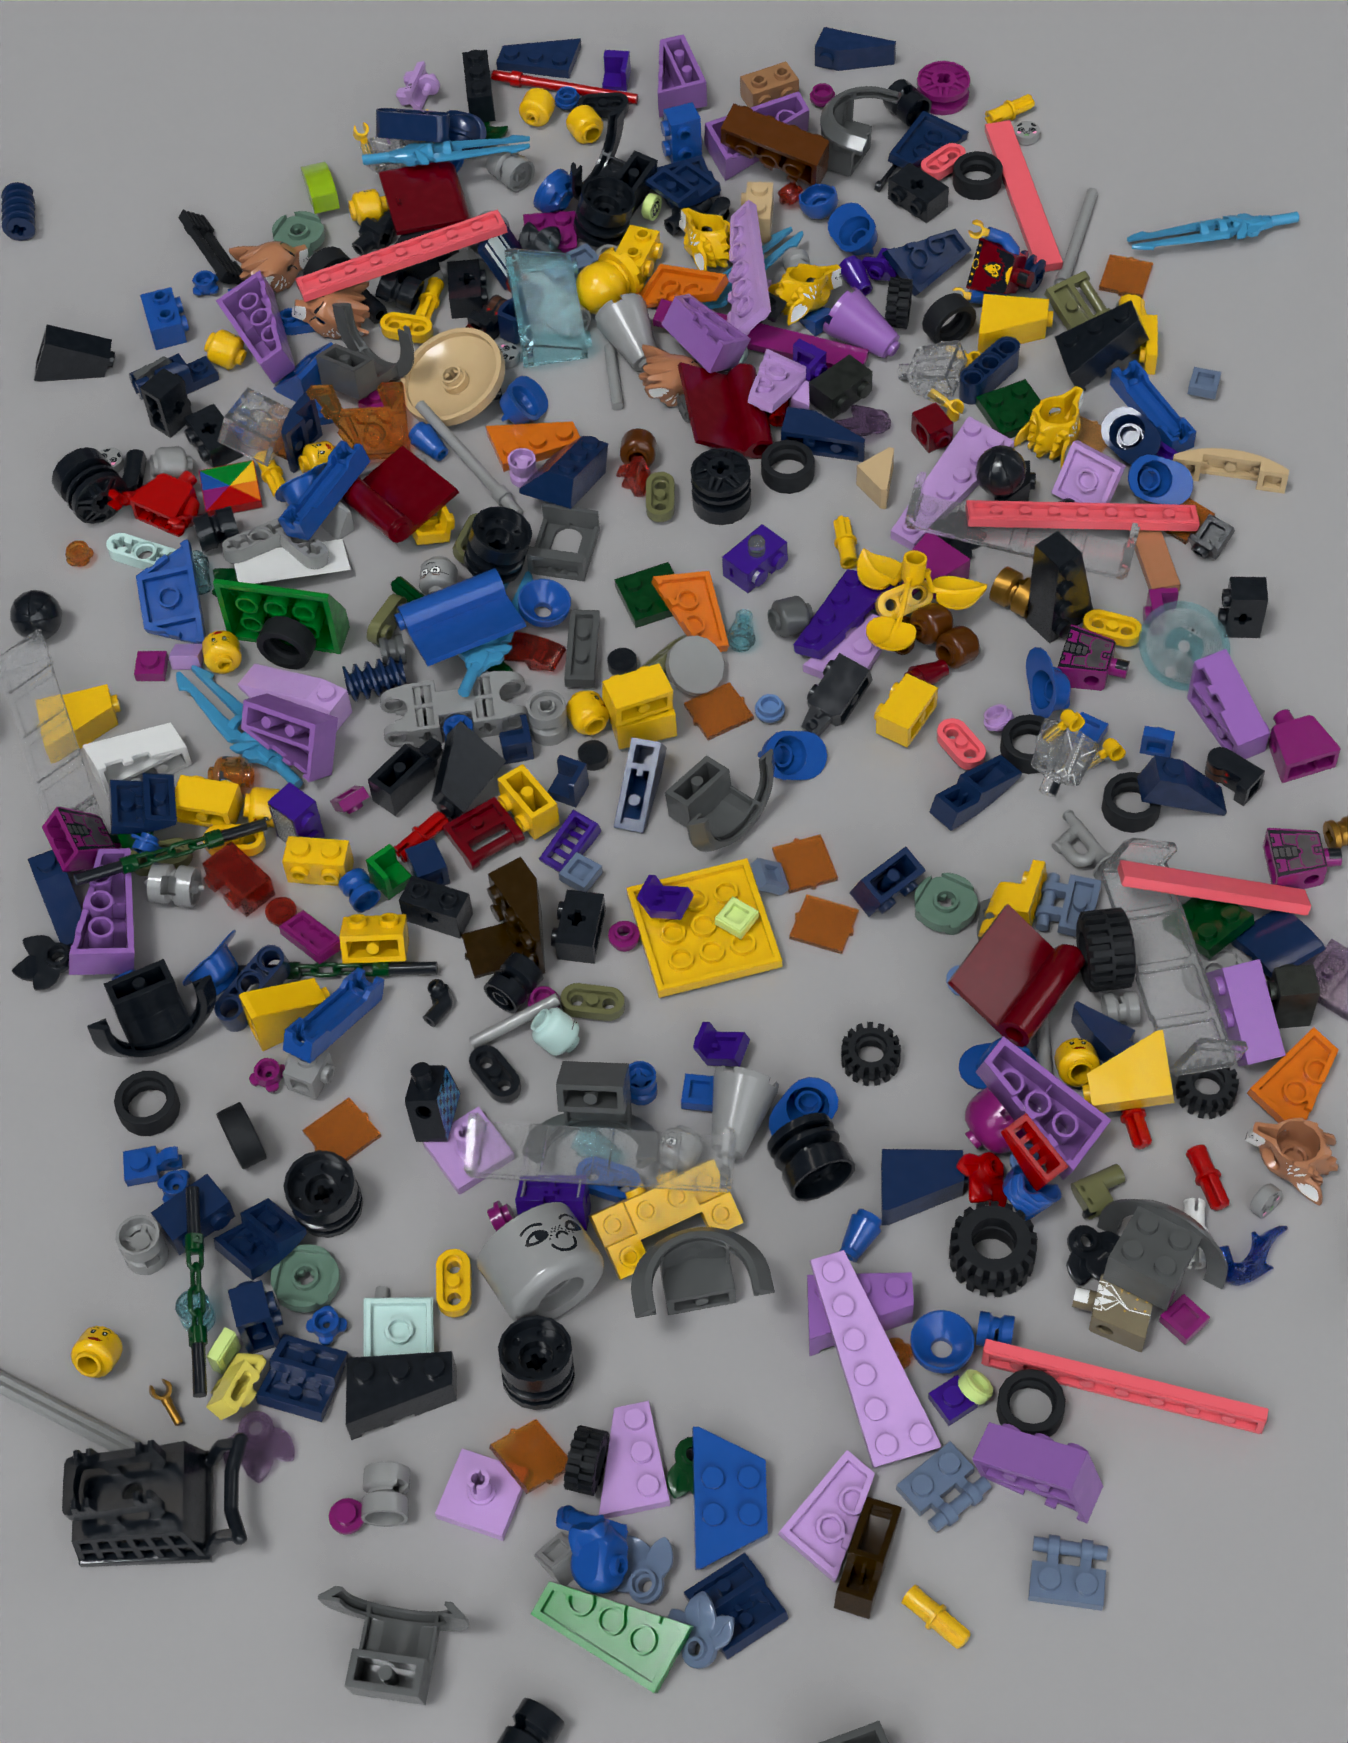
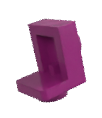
M1178 588L1148 590L1146 606H1143L1144 624H1149L1150 628L1158 616L1165 611L1176 609L1179 595Z

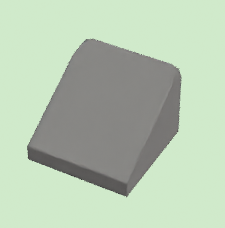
M339 501L323 521L322 527L336 540L344 538L354 531L351 510Z
M560 1532L537 1551L534 1557L557 1583L567 1586L574 1579L570 1569L572 1551L569 1540L565 1534Z

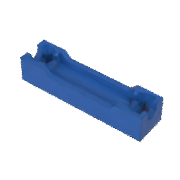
M1136 359L1129 362L1128 367L1124 371H1121L1120 367L1112 369L1110 386L1128 407L1139 411L1156 427L1163 443L1177 452H1183L1194 447L1196 430L1185 417H1180L1150 382L1147 372Z
M340 441L328 456L326 467L296 504H290L278 519L287 536L309 541L370 463V459L361 444H355L354 449L346 441Z
M357 967L344 978L340 987L306 1017H299L285 1029L283 1051L308 1063L313 1062L382 1000L385 980L376 976L373 983L369 982L365 977V970Z

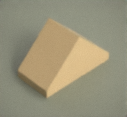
M891 447L857 465L856 485L880 509L887 508L894 468V448Z

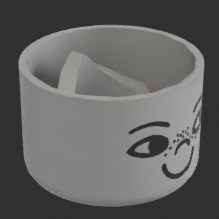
M551 1202L521 1213L495 1232L481 1249L477 1259V1267L510 1318L516 1322L523 1317L536 1315L555 1319L575 1307L589 1295L599 1282L604 1271V1260L571 1209L564 1203Z

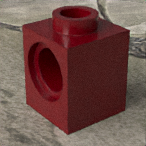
M936 402L912 412L911 432L928 453L942 449L953 440L954 423Z

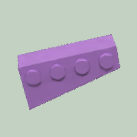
M259 270L217 299L216 302L274 384L296 368L274 290Z
M130 848L98 849L93 868L119 861V858L131 855ZM119 873L89 882L88 892L83 902V910L75 931L74 942L69 953V975L121 974L134 969L135 951L131 873L124 875Z
M1004 1036L976 1070L978 1076L1011 1117L1017 1120L1027 1113L1069 1166L1059 1174L1062 1180L1074 1171L1111 1121L1110 1118Z

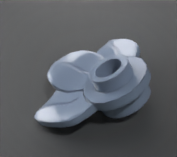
M629 1535L626 1539L629 1547L627 1555L628 1569L622 1584L615 1591L629 1593L631 1598L639 1604L647 1605L654 1603L662 1595L664 1590L663 1578L673 1565L674 1558L671 1543L666 1537H663L650 1547L641 1539ZM651 1581V1588L647 1592H643L644 1583Z
M704 1591L699 1592L690 1599L685 1612L671 1609L668 1615L670 1619L694 1626L681 1650L683 1660L692 1668L703 1669L708 1667L716 1659L718 1650L728 1645L733 1636L734 1617L727 1615L717 1617L714 1604L708 1593ZM699 1643L700 1652L698 1655H695V1647Z

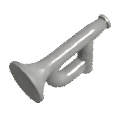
M1072 810L1065 811L1062 818L1067 821L1070 828L1052 844V848L1057 853H1062L1067 861L1074 866L1087 867L1096 862L1093 876L1097 880H1102L1101 883L1117 878L1119 876L1117 870L1120 860L1127 861L1126 856L1120 852L1112 854L1106 852L1084 824L1074 815V812ZM1077 837L1088 849L1086 854H1078L1071 846V843Z

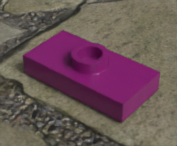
M304 910L279 926L282 936L318 964L323 963L341 950L339 937Z

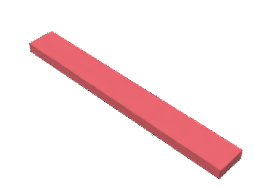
M1011 121L985 124V133L992 153L1000 160L1003 166L1002 180L1029 255H1036L1037 263L1041 259L1046 261L1045 272L1060 270L1063 261Z
M497 209L295 278L296 284L304 302L508 233L507 226Z
M966 500L965 506L968 527L1198 531L1200 525L1196 505Z
M990 1339L985 1340L981 1364L1013 1373L1026 1369L1039 1370L1052 1376L1061 1385L1257 1434H1262L1267 1421L1268 1408Z

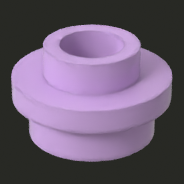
M1003 704L988 708L984 713L985 728L989 731H1003L1005 725L1014 719L1012 711Z

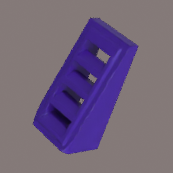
M573 809L539 857V861L560 873L576 852L583 855L602 831L599 824ZM577 827H579L580 829L584 830L585 833L581 835L574 830ZM572 836L578 840V843L575 845L567 840V838ZM563 844L572 850L571 853L568 854L561 850L560 846ZM554 853L566 859L563 864L551 858Z

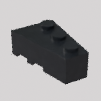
M1131 300L1055 336L1060 354L1073 385L1082 388L1084 391H1086L1085 386L1097 376L1102 378L1107 374L1106 369L1118 359L1123 361L1149 340L1142 320Z
M452 1351L347 1358L345 1424L351 1440L362 1437V1433L380 1426L386 1428L394 1425V1421L412 1414L417 1416L457 1401V1367Z

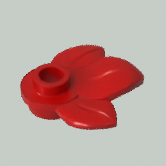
M985 1152L979 1156L972 1153L963 1155L956 1167L963 1175L969 1177L970 1203L988 1201L989 1206H991V1201H999L998 1206L1005 1207L1007 1197L1002 1188L1004 1166L1001 1160L991 1152Z

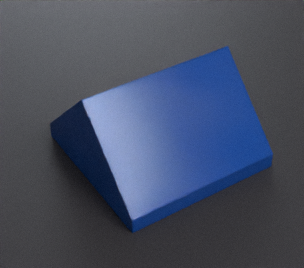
M330 342L307 354L295 366L296 369L287 374L273 389L295 402L305 392L317 398L327 386L321 384L316 355L332 346L333 343Z

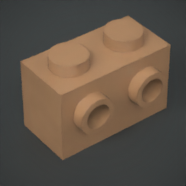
M786 61L740 76L741 98L749 108L799 91V79Z

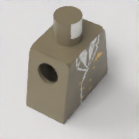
M1104 1274L1100 1276L1097 1291L1076 1286L1072 1307L1092 1312L1089 1330L1130 1349L1142 1352L1153 1304L1102 1279Z

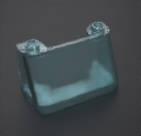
M517 248L504 250L507 279L511 289L519 342L522 349L523 367L527 368L588 358L587 348L592 347L590 331H585L574 277V275L578 274L576 258L571 259L570 253Z

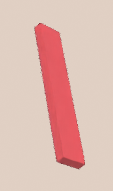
M1120 860L1117 868L1121 884L1124 887L1305 916L1309 914L1311 908L1305 889Z

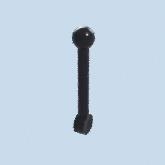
M893 164L883 178L876 182L875 191L880 192L885 182L898 167L897 165Z

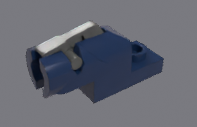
M179 353L169 358L163 356L148 364V366L145 365L129 373L131 384L136 394L139 393L140 400H143L140 387L163 368L172 374H178L186 383L185 389L187 394L220 380L217 370L208 360L207 356L186 364Z

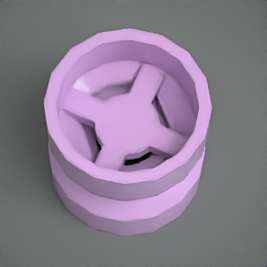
M518 448L509 454L510 480L513 485L521 487L537 471L535 454L527 448Z

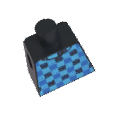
M419 1062L410 1070L411 1079L405 1097V1105L416 1142H448L461 1093L446 1066L429 1065L425 1062Z

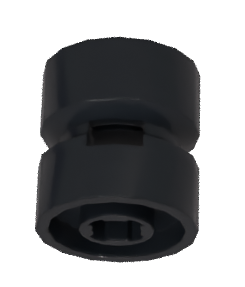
M899 79L889 86L888 89L901 92L903 95L897 104L883 100V103L888 110L897 115L907 126L911 127L923 111L930 113V99L907 80Z
M398 270L381 277L375 295L387 303L395 301L396 307L411 313L419 301L425 283L423 280L412 275L405 277L404 271Z
M231 506L215 510L212 516L207 512L192 516L202 552L218 548L219 543H223L224 540L239 534Z
M512 952L500 966V972H495L483 988L487 997L495 1005L506 1012L516 1013L527 999V994L532 993L544 977L540 968L532 960L523 954Z
M525 1697L512 1716L515 1722L514 1726H507L497 1743H554L565 1723L546 1706Z

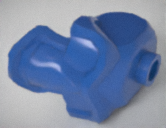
M570 1505L560 1507L557 1511L556 1526L559 1529L569 1531L568 1540L572 1551L570 1569L574 1580L582 1589L593 1594L613 1592L622 1584L628 1569L627 1524L606 1519L604 1515H590Z

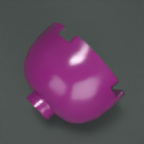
M988 1087L979 1091L966 1107L965 1122L970 1130L965 1135L977 1149L983 1145L991 1153H1008L1011 1150L1001 1131L1015 1120ZM1022 1129L1016 1133L1019 1139L1026 1135Z

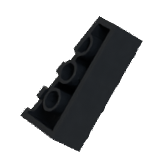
M1059 531L1037 543L1034 547L1026 620L1050 644L1059 637L1063 638L1068 635L1070 626H1078L1083 623L1085 614L1093 610L1082 552Z

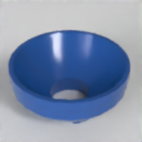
M557 169L544 179L537 189L533 201L534 207L542 213L563 211L569 206L571 199L574 197L569 173L564 169Z
M532 580L525 584L519 592V612L528 623L534 626L546 628L556 626L566 619L570 611L571 597L564 586L554 580ZM538 607H546L551 611V614L547 617H540L534 610Z
M937 1310L926 1313L918 1319L911 1331L910 1344L915 1359L925 1369L934 1373H952L961 1369L969 1361L974 1350L975 1339L971 1326L963 1317L951 1311ZM938 1341H944L951 1346L952 1352L945 1358L937 1357L931 1351L932 1345Z

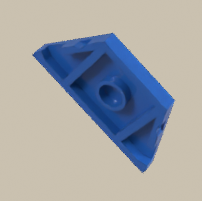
M186 539L180 543L181 547L169 556L164 554L156 560L152 567L146 568L136 575L143 625L147 633L193 644H202L206 637L192 547L189 540Z
M693 1427L695 1570H702L717 1560L738 1551L740 1548L768 1534L766 1460L707 1430Z

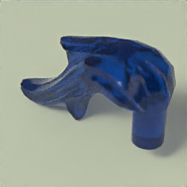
M1274 1227L1260 1236L1255 1231L1252 1232L1250 1252L1239 1263L1233 1261L1229 1245L1219 1247L1228 1264L1226 1282L1235 1286L1245 1285L1272 1270L1273 1266L1266 1263L1269 1249L1276 1238L1288 1230V1227Z

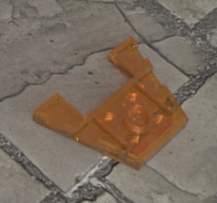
M402 382L380 383L377 391L384 407L343 409L332 384L311 385L306 391L311 400L316 399L322 407L320 412L326 419H332L339 428L337 433L342 440L346 441L352 449H354L355 444H361L370 460L387 459L402 445L411 451Z

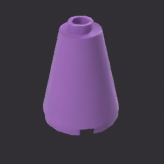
M855 286L852 287L853 293L847 290L828 314L833 318L830 324L824 323L823 331L828 336L852 346L868 349L869 353L881 358H886L888 355L892 357L900 347L898 342L900 336L861 290Z

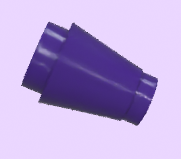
M856 256L845 258L839 264L841 267V278L851 288L855 286L865 296L872 291L873 286L862 260Z

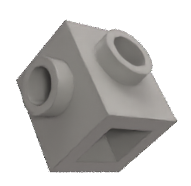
M327 1049L311 1063L289 1054L285 1062V1070L282 1074L288 1090L317 1099L324 1085L331 1082L335 1066Z

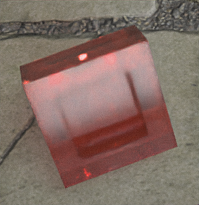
M633 456L630 463L619 466L616 476L624 477L621 486L631 489L634 497L645 496L646 480L651 475V472L643 456Z

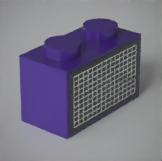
M289 782L268 801L277 836L285 843L288 836L325 837L316 801Z

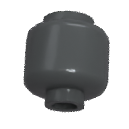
M800 596L776 600L767 613L769 626L773 632H777L782 637L802 633L813 618L812 607L809 603H805Z

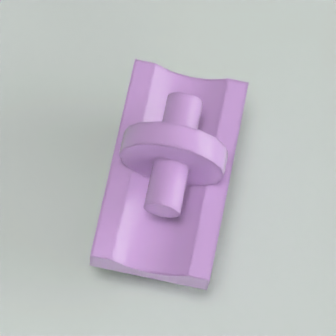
M424 61L417 62L414 71L405 73L404 83L406 87L399 88L396 93V97L402 106L411 105L414 110H422L428 95H435L440 89V83L436 75H429L426 72Z

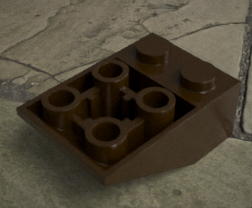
M520 856L488 874L490 887L487 888V892L493 902L490 905V909L498 922L503 921L508 926L506 927V932L512 943L522 942L524 948L522 954L532 960L540 968L541 972L545 974L543 922L537 878Z

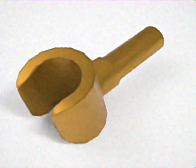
M161 1379L166 1386L165 1394L158 1396L152 1385L149 1386V1393L152 1398L161 1400L174 1425L178 1426L183 1423V1420L170 1396L172 1385L169 1381Z

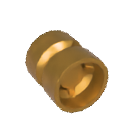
M1006 566L1000 571L993 582L989 594L990 600L1003 607L1010 605L1012 612L1027 618L1031 577L1024 579L1023 573Z

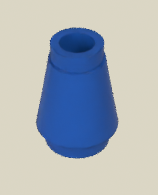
M419 422L410 430L408 437L411 440V445L437 462L447 456L449 450L430 424Z
M858 1209L856 1214L851 1215L839 1251L844 1250L850 1261L857 1262L859 1257L862 1256L881 1233L880 1226L882 1220L867 1210Z

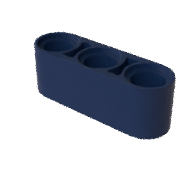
M398 108L376 109V136L379 138L427 142L449 141V113Z
M1001 337L961 372L959 398L963 403L976 404L977 396L993 391L1017 370L1020 343L1016 338Z
M276 945L262 947L216 1001L214 1007L215 1014L227 1030L238 1032L248 1025L239 994L247 992L248 988L254 984H259L257 989L281 985L288 978L291 972L290 962L280 947ZM280 960L277 966L267 968L271 961ZM234 1008L238 1009L236 1015H234L233 1017H226L227 1013Z

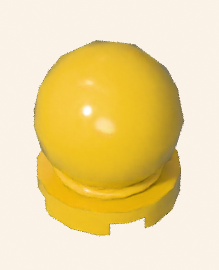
M610 247L600 254L598 261L584 267L580 271L575 283V296L580 305L586 308L590 314L596 315L599 309L608 301L613 300L616 303L622 300L620 295L629 293L639 294L644 284L639 283L637 275L640 273V270L635 262L624 251L618 254L614 251V247Z

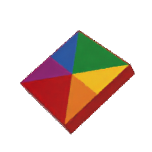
M254 460L199 470L205 511L211 516L214 515L215 510L231 506L233 513L263 507Z

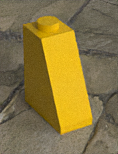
M984 294L978 352L983 353L994 342L1005 336L1016 338L1020 344L1045 339L1046 327L1052 328L1054 311L1048 310L1049 299Z
M108 684L37 701L45 747L52 764L60 763L83 748L82 745L91 743L118 725L116 712H121V707L117 694L111 695Z
M315 978L239 994L248 1025L262 1051L284 1042L285 1029L299 1017H306L330 996L326 987L320 989Z
M1163 1030L1153 1032L1087 1073L1089 1084L1082 1085L1084 1099L1102 1113L1175 1103Z

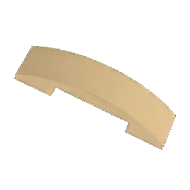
M1201 448L1174 454L1173 461L1181 463L1191 472L1193 481L1199 482L1200 473L1257 481L1256 490L1285 494L1289 470L1270 459L1253 453L1224 448Z

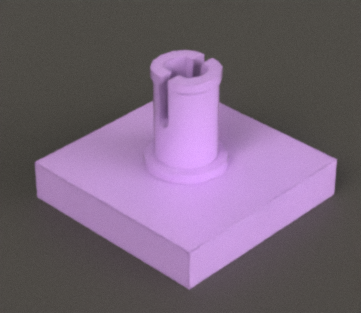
M1078 440L1073 441L1051 493L1061 499L1071 498L1079 503H1110L1126 465Z
M479 1106L453 1122L448 1142H423L427 1152L459 1195L515 1161L514 1153Z
M461 1449L435 1512L436 1519L503 1541L528 1480V1470Z

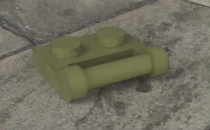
M1082 271L1047 288L1044 294L1049 299L1050 304L1067 330L1111 310L1106 308L1089 282L1090 277L1086 271ZM1076 287L1081 288L1096 314L1093 315Z

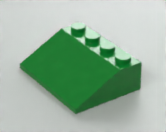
M214 579L213 585L226 630L236 635L238 640L256 643V639L268 618L284 616L297 620L313 633L316 639L314 651L341 654L350 626L346 609L330 594ZM279 639L281 642L285 643L286 645H289V646L294 647L292 644H290V643H288V642H286V641H284V640Z

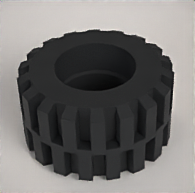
M1118 907L1080 912L1076 926L1077 948L1080 949L1085 959V965L1080 971L1090 992H1099L1132 987L1136 973L1135 945L1131 925L1124 910Z
M991 1201V1206H985L984 1202L977 1203L975 1210L971 1207L965 1209L964 1216L959 1215L955 1220V1227H952L950 1237V1267L952 1272L956 1271V1279L960 1284L966 1281V1289L973 1292L975 1288L979 1289L980 1295L986 1297L987 1292H994V1297H1002V1292L1005 1290L1008 1294L1016 1292L1017 1285L1023 1287L1027 1283V1277H1031L1037 1252L1038 1238L1037 1233L1033 1232L1034 1225L1031 1220L1024 1221L1025 1213L1021 1210L1014 1212L1013 1205L1006 1203L1005 1207L998 1206L999 1201ZM995 1239L1005 1243L1012 1253L1004 1258L991 1259L977 1252L974 1245L982 1240Z

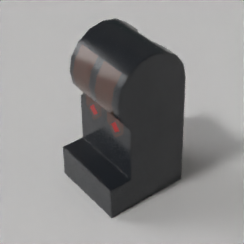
M494 295L479 312L473 310L467 316L469 328L478 330L483 328V331L495 340L500 335L498 309L507 299Z
M1225 747L1213 748L1207 756L1205 765L1206 777L1215 783H1222L1225 787L1235 792L1233 800L1244 806L1261 788L1265 770Z

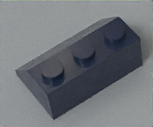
M581 436L554 453L519 488V493L571 509L606 473L608 443L600 441L593 436Z

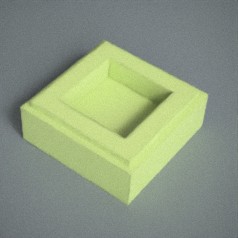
M732 896L715 917V925L742 939L759 918V911Z
M224 1327L206 1356L212 1370L222 1375L241 1349V1344L235 1331Z

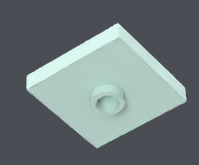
M433 1297L364 1298L363 1357L434 1352Z

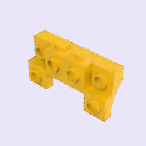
M709 1160L679 1175H676L674 1171L663 1174L656 1178L657 1185L645 1189L644 1185L637 1186L625 1192L626 1199L588 1216L597 1237L614 1267L618 1279L621 1280L634 1273L639 1260L646 1253L641 1242L642 1239L700 1213L706 1227L729 1230L744 1223L730 1191L726 1190L714 1160Z

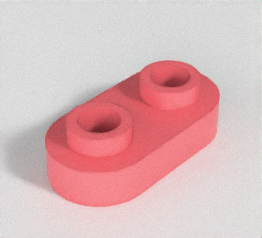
M956 143L946 144L922 160L921 170L938 181L942 180L953 172L956 160L966 154L965 148Z
M949 718L943 720L938 725V743L960 768L971 770L985 762V746L963 721Z

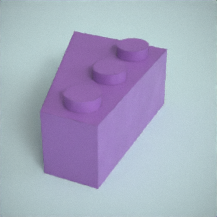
M684 34L661 39L659 44L658 72L659 118L664 117L663 109L693 102L696 109L707 106L706 80Z
M690 294L674 297L661 324L708 373L734 368L738 365L751 338Z
M1227 649L1194 661L1187 699L1220 746L1233 751L1244 759L1266 751L1270 736L1269 727L1263 721Z
M267 693L243 701L242 730L268 750L273 749L283 757L282 761L288 766L294 765L304 773L303 778L308 782L332 775L338 723L337 717Z
M1260 959L1204 973L1229 1039L1230 1054L1233 1060L1237 1061L1238 1066L1286 1056Z
M912 1272L856 1274L884 1331L913 1321ZM807 1275L809 1356L820 1353V1350L835 1344L814 1275Z
M989 1422L972 1458L981 1477L984 1476L986 1479L1021 1495L1024 1494L1025 1490H1029L1047 1498L1044 1505L1055 1509L1057 1504L1078 1512L1077 1520L1086 1524L1103 1488L1091 1457L1085 1448L1075 1443L1065 1445L1055 1442L1050 1437L1041 1433H1036L1035 1435L1024 1433L1011 1424L1004 1423L1001 1426Z

